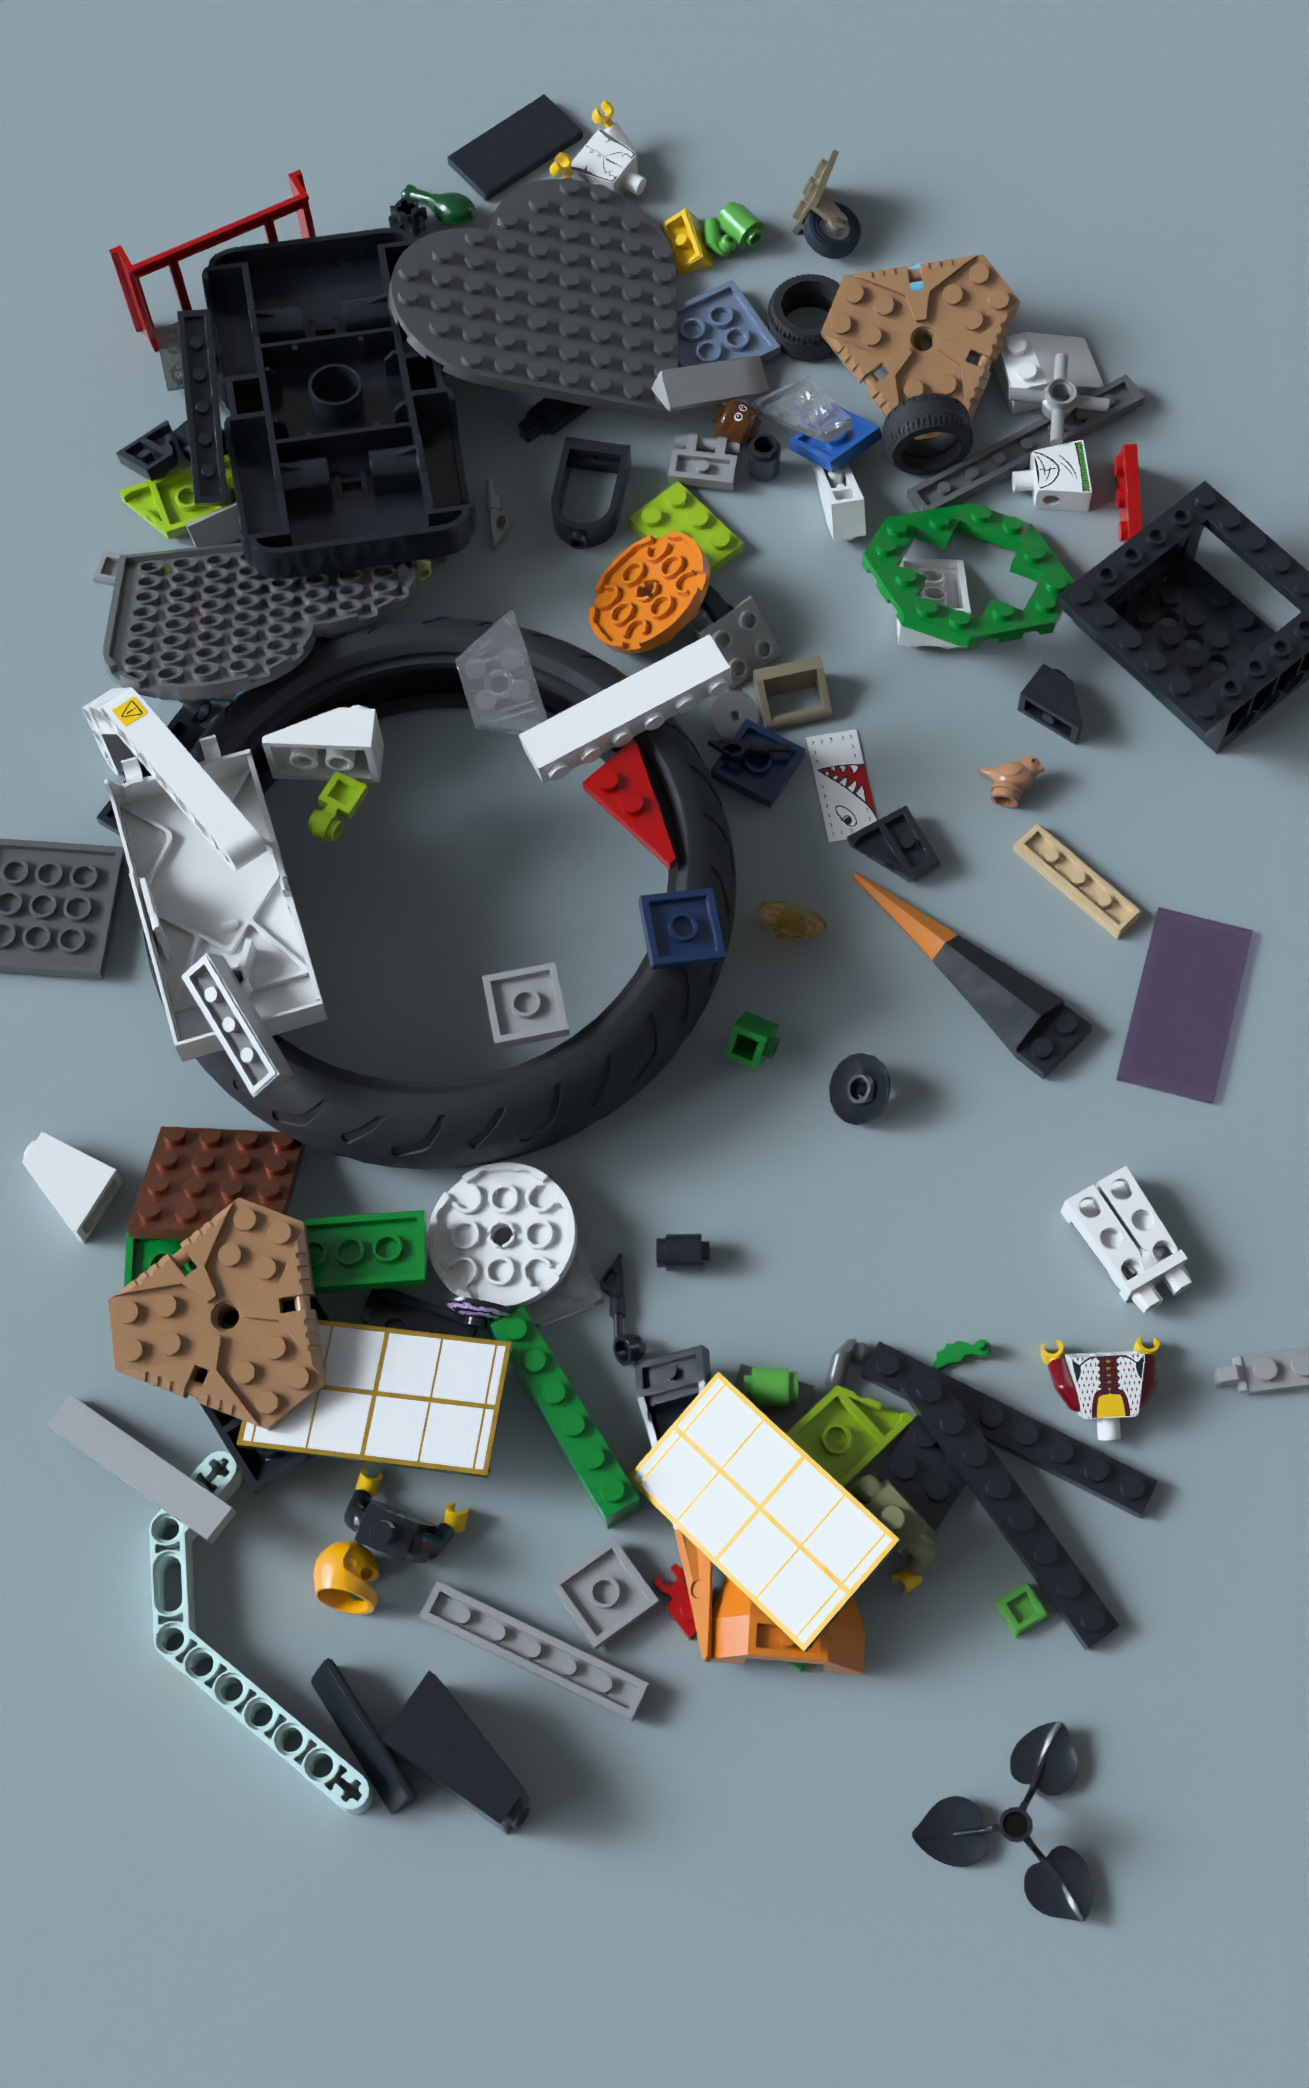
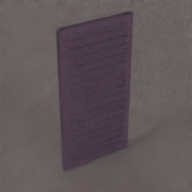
M1158 907L1117 1072V1081L1213 1105L1253 930Z

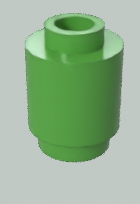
M736 202L728 203L721 210L718 216L721 229L731 238L734 237L741 248L746 249L759 244L763 238L764 224L743 204H737Z
M752 1368V1375H744V1395L747 1398H752V1402L756 1406L788 1407L789 1403H798V1372H789L788 1368Z

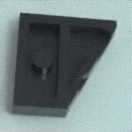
M167 420L116 452L122 465L150 481L165 477L170 469L178 465L174 432Z

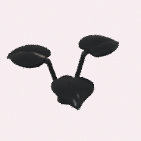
M1060 1721L1046 1723L1033 1729L1021 1738L1010 1757V1771L1013 1778L1022 1784L1030 1785L1019 1808L1012 1807L1005 1810L1000 1816L999 1823L982 1827L983 1815L974 1802L960 1796L947 1797L937 1802L928 1811L920 1824L913 1830L912 1837L926 1854L941 1863L954 1867L971 1866L984 1858L987 1850L983 1837L984 1834L1001 1832L1011 1842L1020 1843L1024 1841L1040 1861L1031 1865L1024 1877V1891L1030 1904L1039 1912L1055 1918L1083 1922L1089 1915L1093 1900V1886L1091 1874L1084 1859L1075 1850L1067 1846L1053 1848L1046 1857L1030 1837L1033 1831V1821L1026 1811L1037 1788L1050 1796L1062 1794L1070 1789L1078 1774L1079 1763L1077 1754L1064 1723Z

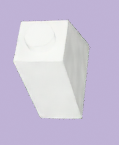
M41 1132L36 1141L30 1142L24 1152L23 1165L78 1241L85 1244L124 1183L119 1173L107 1164L44 1132Z

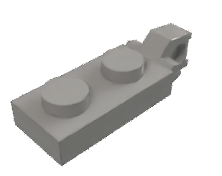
M1309 1347L1241 1355L1240 1357L1232 1358L1233 1365L1217 1367L1215 1373H1213L1216 1388L1237 1386L1238 1393H1246L1247 1396L1308 1389Z

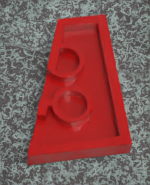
M1124 444L1118 456L1114 457L1113 464L1116 483V507L1119 509L1120 514L1118 540L1123 542V544L1142 530L1137 444Z

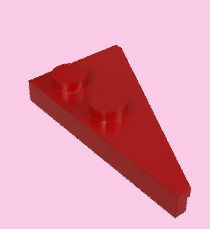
M632 740L582 782L583 790L664 866L671 870L675 866L676 857L637 742Z

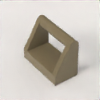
M820 656L753 670V689L764 728L774 730L833 717ZM816 686L821 703L820 706L774 716L770 715L767 697Z

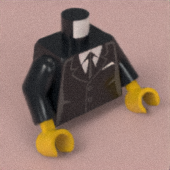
M365 1466L361 1469L355 1485L356 1490L344 1514L346 1526L357 1532L354 1541L405 1562L426 1563L427 1560H432L439 1556L454 1537L455 1532L458 1533L465 1530L469 1508H466L463 1512H455L456 1503L450 1502L446 1505L443 1523L435 1525L372 1499L379 1490L383 1473L380 1472L378 1478H371L365 1474L368 1468Z

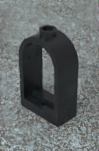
M573 437L565 438L551 497L553 526L557 535L572 548L581 550L601 545L608 541L616 532L632 466L631 445ZM571 468L617 474L609 510L599 520L591 523H576L570 521L561 513Z

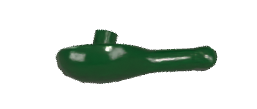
M408 184L401 192V198L418 199V203L429 206L434 216L440 222L447 225L466 224L474 219L476 213L473 202L460 193L432 194L419 190L412 184Z

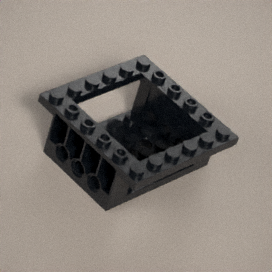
M1206 481L1075 581L1056 598L1055 604L1073 619L1072 621L1216 754L1309 679V571ZM1206 527L1299 609L1301 613L1277 632L1270 628L1194 560L1203 528ZM1172 618L1178 625L1176 627H1165L1160 620ZM1193 639L1198 641L1202 648L1190 649L1184 642ZM1214 661L1221 662L1225 665L1226 670L1216 672L1209 667V663Z

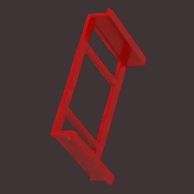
M300 169L288 174L292 198L134 265L131 264L121 245L109 250L136 332L143 330L154 352L180 342L178 322L158 331L155 330L139 278L168 266L181 311L192 310L178 261L260 226H264L267 243L278 242L274 221L293 212L297 213L302 238L316 237L308 202L309 196L306 193Z

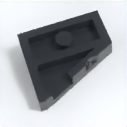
M906 805L847 836L850 847L909 883L941 866L939 858Z

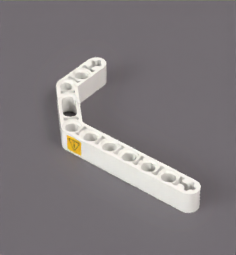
M132 687L112 688L82 707L101 753L114 773L119 775L124 772L121 764L122 760L137 757L138 761L144 765L233 871L236 872L267 851V847L256 829Z

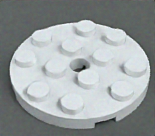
M499 1162L487 1164L461 1176L463 1179L455 1184L447 1194L444 1192L440 1197L429 1223L428 1250L432 1265L439 1278L456 1296L489 1301L512 1309L530 1305L546 1296L560 1283L567 1273L577 1247L578 1231L576 1217L564 1192L542 1171L520 1163ZM503 1227L510 1228L513 1233L511 1239L503 1244V1246L495 1244L493 1241L494 1233Z

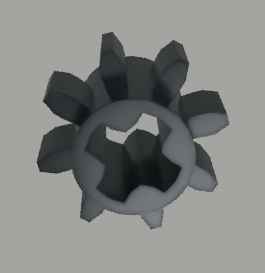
M401 198L395 206H390L391 216L388 217L390 228L406 230L413 234L414 238L421 230H426L425 220L428 219L426 207L419 208L418 199Z

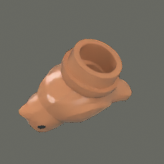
M1029 755L1020 761L1009 762L993 769L980 767L978 773L994 783L991 787V800L993 803L1006 808H1015L1018 806L1019 800L1023 798V791L1032 786L1034 777L1044 772L1045 768L1041 765L1038 758Z

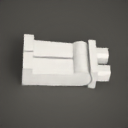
M1127 1166L1098 1181L1096 1187L1093 1184L1065 1200L1061 1214L1069 1224L1073 1223L1105 1266L1111 1279L1121 1290L1119 1294L1125 1303L1132 1299L1145 1314L1156 1308L1163 1301L1154 1287L1156 1284L1164 1281L1173 1296L1190 1287L1192 1280L1184 1267L1188 1259L1182 1249L1178 1251L1176 1244Z

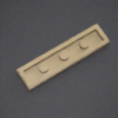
M1039 823L1034 825L1014 844L1013 851L1117 940L1141 918L1143 911Z

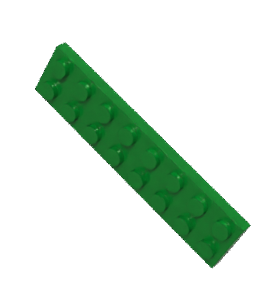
M425 1210L298 1219L303 1221L307 1227L315 1294L427 1285V1216ZM127 1232L124 1287L133 1280H136L144 1271L146 1272L153 1264L159 1262L167 1253L170 1256L175 1254L182 1248L180 1243L184 1240L130 1238ZM190 1260L181 1270L187 1276L197 1266Z

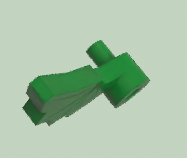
M984 1339L976 1341L974 1346L962 1341H956L954 1344L947 1343L944 1350L936 1353L937 1360L933 1362L932 1366L939 1371L949 1365L962 1363L965 1357L976 1356L979 1359H987L992 1352L990 1343Z

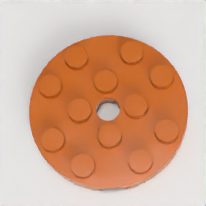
M668 532L667 536L656 539L650 535L629 546L611 562L594 589L597 597L594 606L589 607V621L594 634L608 648L623 654L641 653L660 645L668 644L699 613V607L704 600L710 581V564L706 553L691 537L680 532ZM653 589L651 591V593L653 594L652 597H650L649 595L645 596L648 591Z

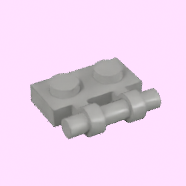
M689 432L688 435H675L674 447L686 448V450L672 449L668 483L675 484L679 481L682 485L733 491L738 456L728 455L727 453L740 454V444L729 441L721 436H718L717 439L699 437V433ZM698 450L713 451V452H715V453L701 452V451H698Z

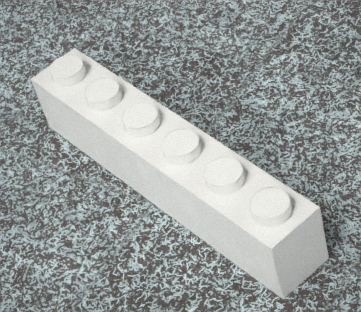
M709 634L519 734L523 749L543 784L551 780L562 779L573 768L583 763L589 764L594 762L607 750L628 744L634 736L645 730H654L660 727L666 719L677 713H686L692 710L698 702L710 696L716 697L721 695L733 684L731 669Z

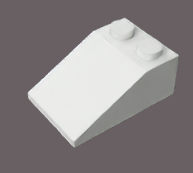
M1024 332L1006 337L996 364L992 363V366L1012 415L1041 408L1042 404L1009 401L1010 388L1044 391L1049 383L1054 380L1055 355L1058 353L1068 355L1067 379L1075 384L1077 395L1086 396L1104 386L1085 338Z
M903 558L899 567L908 568L916 573L927 576L925 587L919 597L933 600L938 604L964 611L971 615L963 560ZM896 617L898 645H906L912 648L938 646L944 649H953L960 647L904 627Z
M360 705L352 706L351 708L339 707L262 736V746L274 779L329 781L335 771H338L359 782L380 783L384 743L376 709Z

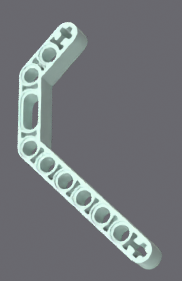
M216 1451L207 1456L189 1478L210 1492L205 1485L208 1482L211 1487L216 1489L212 1494L226 1503L241 1485L243 1474L231 1454L225 1451ZM221 1468L225 1471L228 1470L229 1474L223 1477L222 1475L217 1476L216 1472ZM161 1509L153 1518L149 1529L155 1648L170 1664L201 1688L344 1811L356 1815L367 1811L373 1803L374 1791L365 1777L196 1635L192 1541L198 1534ZM168 1526H179V1532L175 1538L169 1541L162 1540V1534ZM180 1563L182 1604L177 1610L167 1612L165 1610L164 1571L170 1564ZM175 1634H183L184 1643L178 1650L167 1651L169 1638ZM202 1659H213L211 1672L204 1676H197V1664ZM241 1683L243 1685L241 1696L237 1700L226 1701V1689L231 1684ZM271 1708L273 1711L271 1721L265 1726H256L254 1723L256 1713L260 1709ZM292 1733L302 1734L303 1742L300 1748L293 1752L285 1751V1739ZM323 1758L332 1759L333 1769L331 1773L323 1778L316 1777L314 1775L315 1764ZM342 1778L355 1789L359 1787L358 1790L362 1796L358 1801L353 1798L349 1799L348 1794L337 1785Z

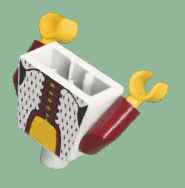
M1139 1336L1134 1344L1133 1351L1065 1354L1066 1361L1063 1359V1343L1060 1340H1056L1058 1352L1055 1354L1048 1353L1045 1350L1044 1343L1041 1344V1359L1048 1365L1054 1388L1067 1407L1074 1412H1078L1079 1416L1083 1419H1097L1098 1440L1121 1439L1120 1418L1138 1416L1139 1409L1147 1405L1158 1385V1367L1155 1354L1160 1342L1157 1338H1153L1151 1349L1143 1347L1141 1344L1142 1337Z

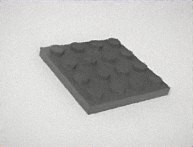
M0 838V972L103 979L126 859L123 847Z

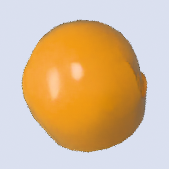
M338 1541L328 1546L320 1553L315 1563L313 1577L317 1599L328 1607L341 1612L356 1615L372 1613L377 1605L378 1596L367 1583L376 1580L379 1576L376 1558L367 1547L355 1541ZM349 1592L359 1596L363 1600L353 1599L350 1596Z

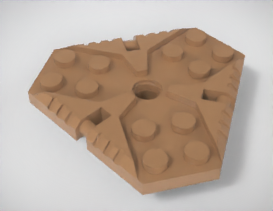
M984 254L952 260L934 261L932 263H921L920 268L909 270L907 266L887 270L844 275L821 330V336L859 384L862 382L866 384L869 388L868 396L885 418L893 408L910 397L926 393H940L961 401L968 410L970 422H972L991 376L989 372L992 363L996 364L1021 301ZM922 281L923 290H910V283ZM919 338H927L931 341L932 347L926 351H920L915 348L914 342ZM969 354L979 357L977 366L966 362ZM882 367L887 375L879 381L874 373ZM940 432L922 434L914 439L920 440L937 437Z
M237 1198L211 1221L204 1224L201 1229L195 1231L192 1236L181 1242L182 1248L175 1254L170 1256L167 1253L159 1262L153 1264L146 1272L144 1271L136 1280L130 1282L108 1300L115 1370L184 1398H187L188 1395L198 1398V1403L266 1430H271L326 1386L317 1311L311 1309L310 1298L315 1297L307 1227L303 1221L245 1199ZM192 1260L197 1268L186 1276L181 1268ZM294 1300L296 1311L284 1313L283 1302ZM230 1311H238L239 1320L237 1324L230 1329H224L222 1326L224 1316ZM200 1368L208 1371L204 1383L195 1380Z

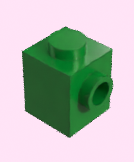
M746 1011L734 1023L723 1056L743 1066L757 1070L767 1057L772 1059L776 1053L780 1039L775 1037L779 1024Z

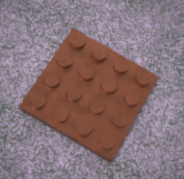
M161 1126L127 1226L129 1237L185 1240L192 1236L195 1231L201 1229L208 1221H211L237 1198L245 1199L287 1215L306 1144L282 1132Z

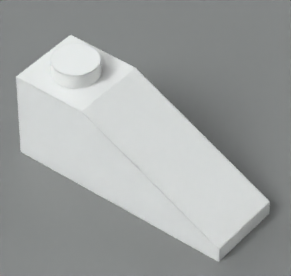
M813 462L827 526L833 540L851 541L856 537L865 536L864 498L849 464L846 463L842 468L832 473Z

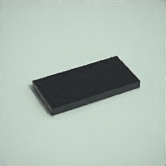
M543 94L447 157L448 165L485 201H488L583 138V131Z

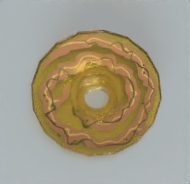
M770 901L762 903L757 910L759 920L785 941L793 942L797 939L816 938L822 936L827 928L826 921L818 913L799 904L785 901Z

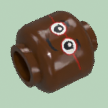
M735 398L729 400L726 406L720 403L711 420L717 424L715 427V435L717 437H725L729 441L740 444V447L752 441L762 423L758 419L759 412L757 409Z

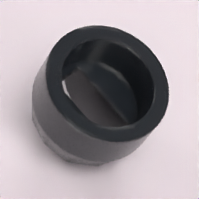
M637 1334L621 1335L614 1340L613 1350L615 1357L623 1366L637 1363L645 1355L646 1345L641 1342L642 1338Z

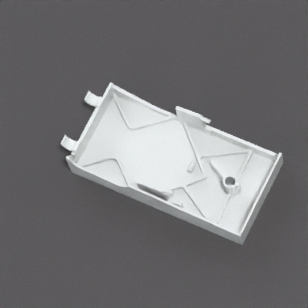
M215 735L199 739L205 761L198 763L256 829L267 847L265 853L236 872L230 868L152 775L143 778L137 757L121 761L126 783L119 784L109 779L104 780L125 851L131 884L174 1045L182 1062L225 1050L181 977L206 953L222 955L226 959L271 1036L328 1020L251 751L246 749L221 756Z

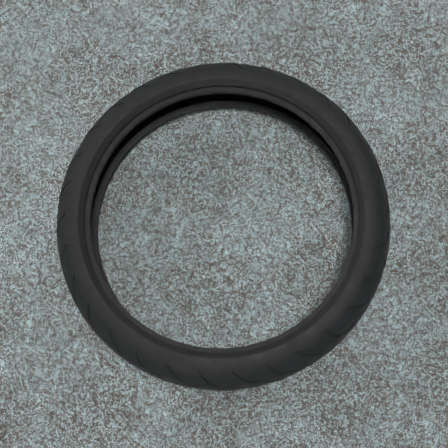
M450 618L391 623L381 627L357 631L314 647L307 658L290 672L267 684L244 691L213 720L198 738L189 753L197 762L205 761L199 739L212 735L216 736L221 756L250 749L263 794H265L277 779L272 777L262 746V736L339 707L351 708L352 706L360 705L376 709L378 719L422 709L473 708L508 713L542 723L628 678V676L586 650L561 639L518 626L483 620ZM670 717L660 727L654 730H645L632 739L637 742L676 857L675 866L671 870L667 868V892L713 887L725 953H727L736 903V868L731 833L720 795L708 768L685 731L673 717ZM624 746L613 747L602 753L599 758L607 762ZM143 929L150 971L157 989V993L164 1006L152 958L150 955L148 943ZM647 952L636 973L620 994L596 1019L573 1037L548 1052L517 1066L478 1077L455 1081L409 1082L361 1075L330 1065L309 1055L277 1034L272 1037L293 1070L294 1075L284 1083L254 1098L225 1050L195 1059L231 1097L253 1115L276 1130L332 1155L348 1157L368 1164L407 1169H452L479 1164H491L520 1157L561 1142L580 1133L596 1121L607 1117L632 1099L675 1056L680 1045L693 1031L709 1002L724 962L651 970Z

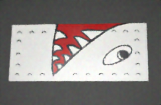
M856 729L806 737L829 842L847 840V836L877 821Z

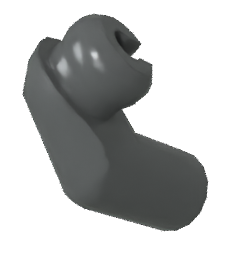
M848 1339L833 1353L825 1384L832 1387L836 1385L844 1387L851 1360L859 1363L864 1362L868 1345L863 1342H856L857 1339Z

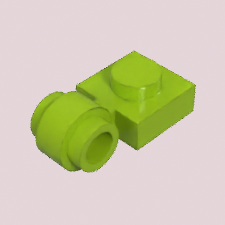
M335 771L318 797L319 806L324 809L322 811L316 809L311 814L307 829L312 831L313 836L323 841H336L343 829V821L339 820V815L351 820L368 794V786Z

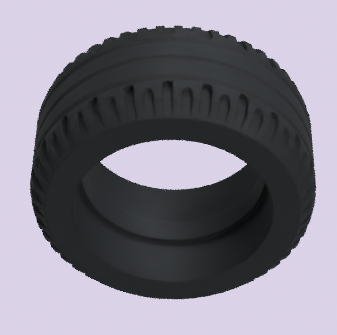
M802 274L787 279L775 289L768 306V330L781 346L782 353L801 361H819L835 354L821 336L823 326L819 328L799 327L791 323L786 316L802 307H817L829 313L840 286L837 281L824 275Z
M926 393L910 397L893 408L884 421L883 435L887 456L895 468L908 474L919 476L938 474L965 459L973 445V433L968 410L961 401L949 395ZM940 432L937 437L920 440L914 439L922 434Z

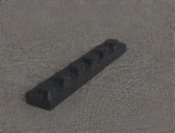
M210 309L177 311L195 508L226 506L229 503Z

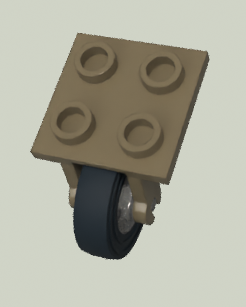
M833 149L827 160L821 158L813 174L814 177L810 176L803 189L804 199L800 200L792 216L797 220L792 232L798 235L800 230L804 229V236L809 246L819 255L829 259H840L849 255L858 244L861 236V226L856 215L845 205L834 202L824 190L839 154L835 149Z

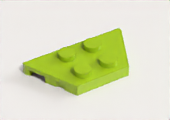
M229 454L224 455L228 503L231 504L235 502L236 496ZM191 467L169 473L161 479L148 480L118 490L122 502L167 539L189 533L185 524L224 507L195 508Z
M836 1385L786 1434L842 1486H845L914 1417L906 1412L898 1413L883 1407L881 1402L869 1397L861 1398L854 1391Z

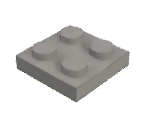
M556 962L482 976L496 1049L570 1035Z
M614 1537L550 1582V1587L595 1650L660 1604L656 1595Z

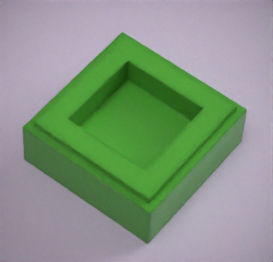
M1028 1581L994 1602L995 1607L1015 1638L1050 1616Z

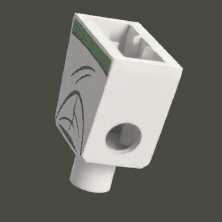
M1077 440L1033 451L1030 457L1029 470L1012 472L1013 492L1031 490L1034 507L1037 509L1088 512L1092 488L1084 441Z

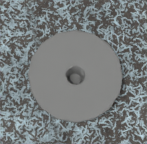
M730 690L719 695L713 702L710 711L711 723L715 731L721 737L728 740L733 739L746 718L756 724L759 722V710L755 701L748 694L739 690Z

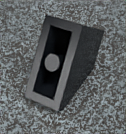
M1043 663L1021 691L1017 710L1071 743L1076 744L1079 740L1083 722L1073 681L1061 670L1052 669Z

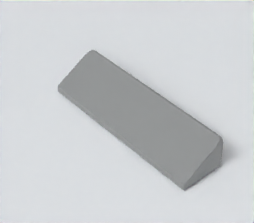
M758 355L662 370L658 373L651 388L668 412L728 402L733 398L741 400L764 396L770 392L763 364Z
M206 953L181 977L251 1095L257 1098L289 1080L294 1075V1072L226 959L222 955Z

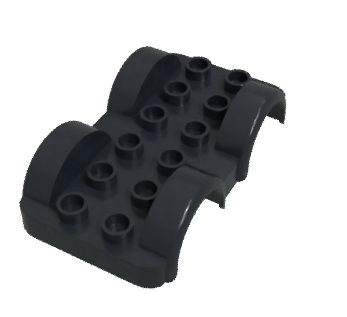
M380 228L233 247L215 254L210 259L208 267L202 272L207 309L211 311L214 352L218 374H216L222 404L230 412V416L224 422V432L241 528L239 534L242 549L247 563L251 567H255L256 571L264 577L289 579L317 574H334L340 571L388 564L399 565L409 561L444 557L463 550L469 544L470 538L475 532L476 502L475 499H469L459 438L456 400L453 391L444 385L446 374L443 371L444 366L430 356L426 359L423 358L407 342L408 335L401 325H396L390 308L389 287L395 265L403 252L417 241L413 234L406 230Z

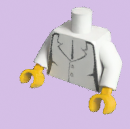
M603 101L600 107L605 116L601 114L598 108H595L592 112V120L598 125H604L605 129L599 128L573 161L568 154L560 152L550 166V173L557 178L563 176L564 178H572L592 184H601L621 196L626 190L639 196L644 191L647 180L638 175L637 154L617 122L613 123L611 119L614 115V107L610 102Z

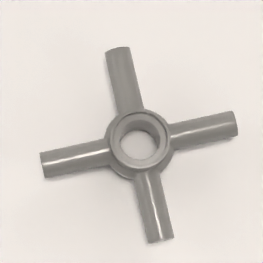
M1065 353L1055 355L1054 380L1049 383L1044 391L1011 387L1009 392V401L1042 404V413L1051 420L1050 444L1052 446L1063 444L1064 420L1075 408L1107 412L1109 408V398L1077 395L1075 384L1067 379L1068 355Z

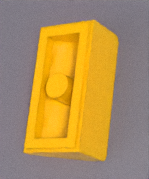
M684 208L660 224L672 248L676 270L679 275L706 269L714 265L710 251L705 246V237L697 217L687 208Z

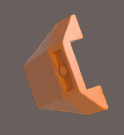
M727 1576L725 1577L712 1608V1658L710 1662L744 1665L746 1658L822 1664L823 1672L863 1675L865 1631L855 1596L816 1640L812 1648L804 1652Z

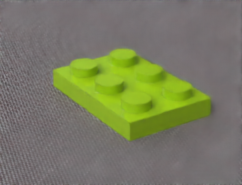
M679 481L628 517L629 526L642 539L650 535L656 539L667 536L668 532H680L691 537L706 553L710 564V575L744 551V543Z

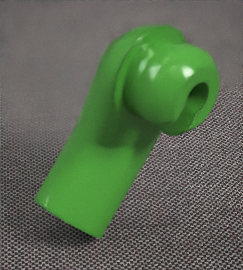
M717 218L706 219L704 222L705 246L721 257L731 256L737 247L736 239L732 237L729 240V235H724L723 237L720 235V223Z

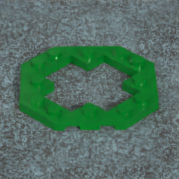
M973 503L886 517L864 552L861 563L865 571L872 573L877 580L876 587L887 604L892 603L897 610L896 617L902 626L966 649L979 647L981 641L995 639L997 643L1021 639L1024 633L1037 631L1040 635L1053 633L1064 612L1055 604L1056 598L1074 583L1072 577L1033 524ZM958 531L1017 552L1012 560L1009 572L1037 581L1038 584L1024 610L991 599L982 617L978 618L964 611L955 610L938 604L933 600L919 597L925 587L927 576L916 573L908 568L899 567L915 539L947 549Z

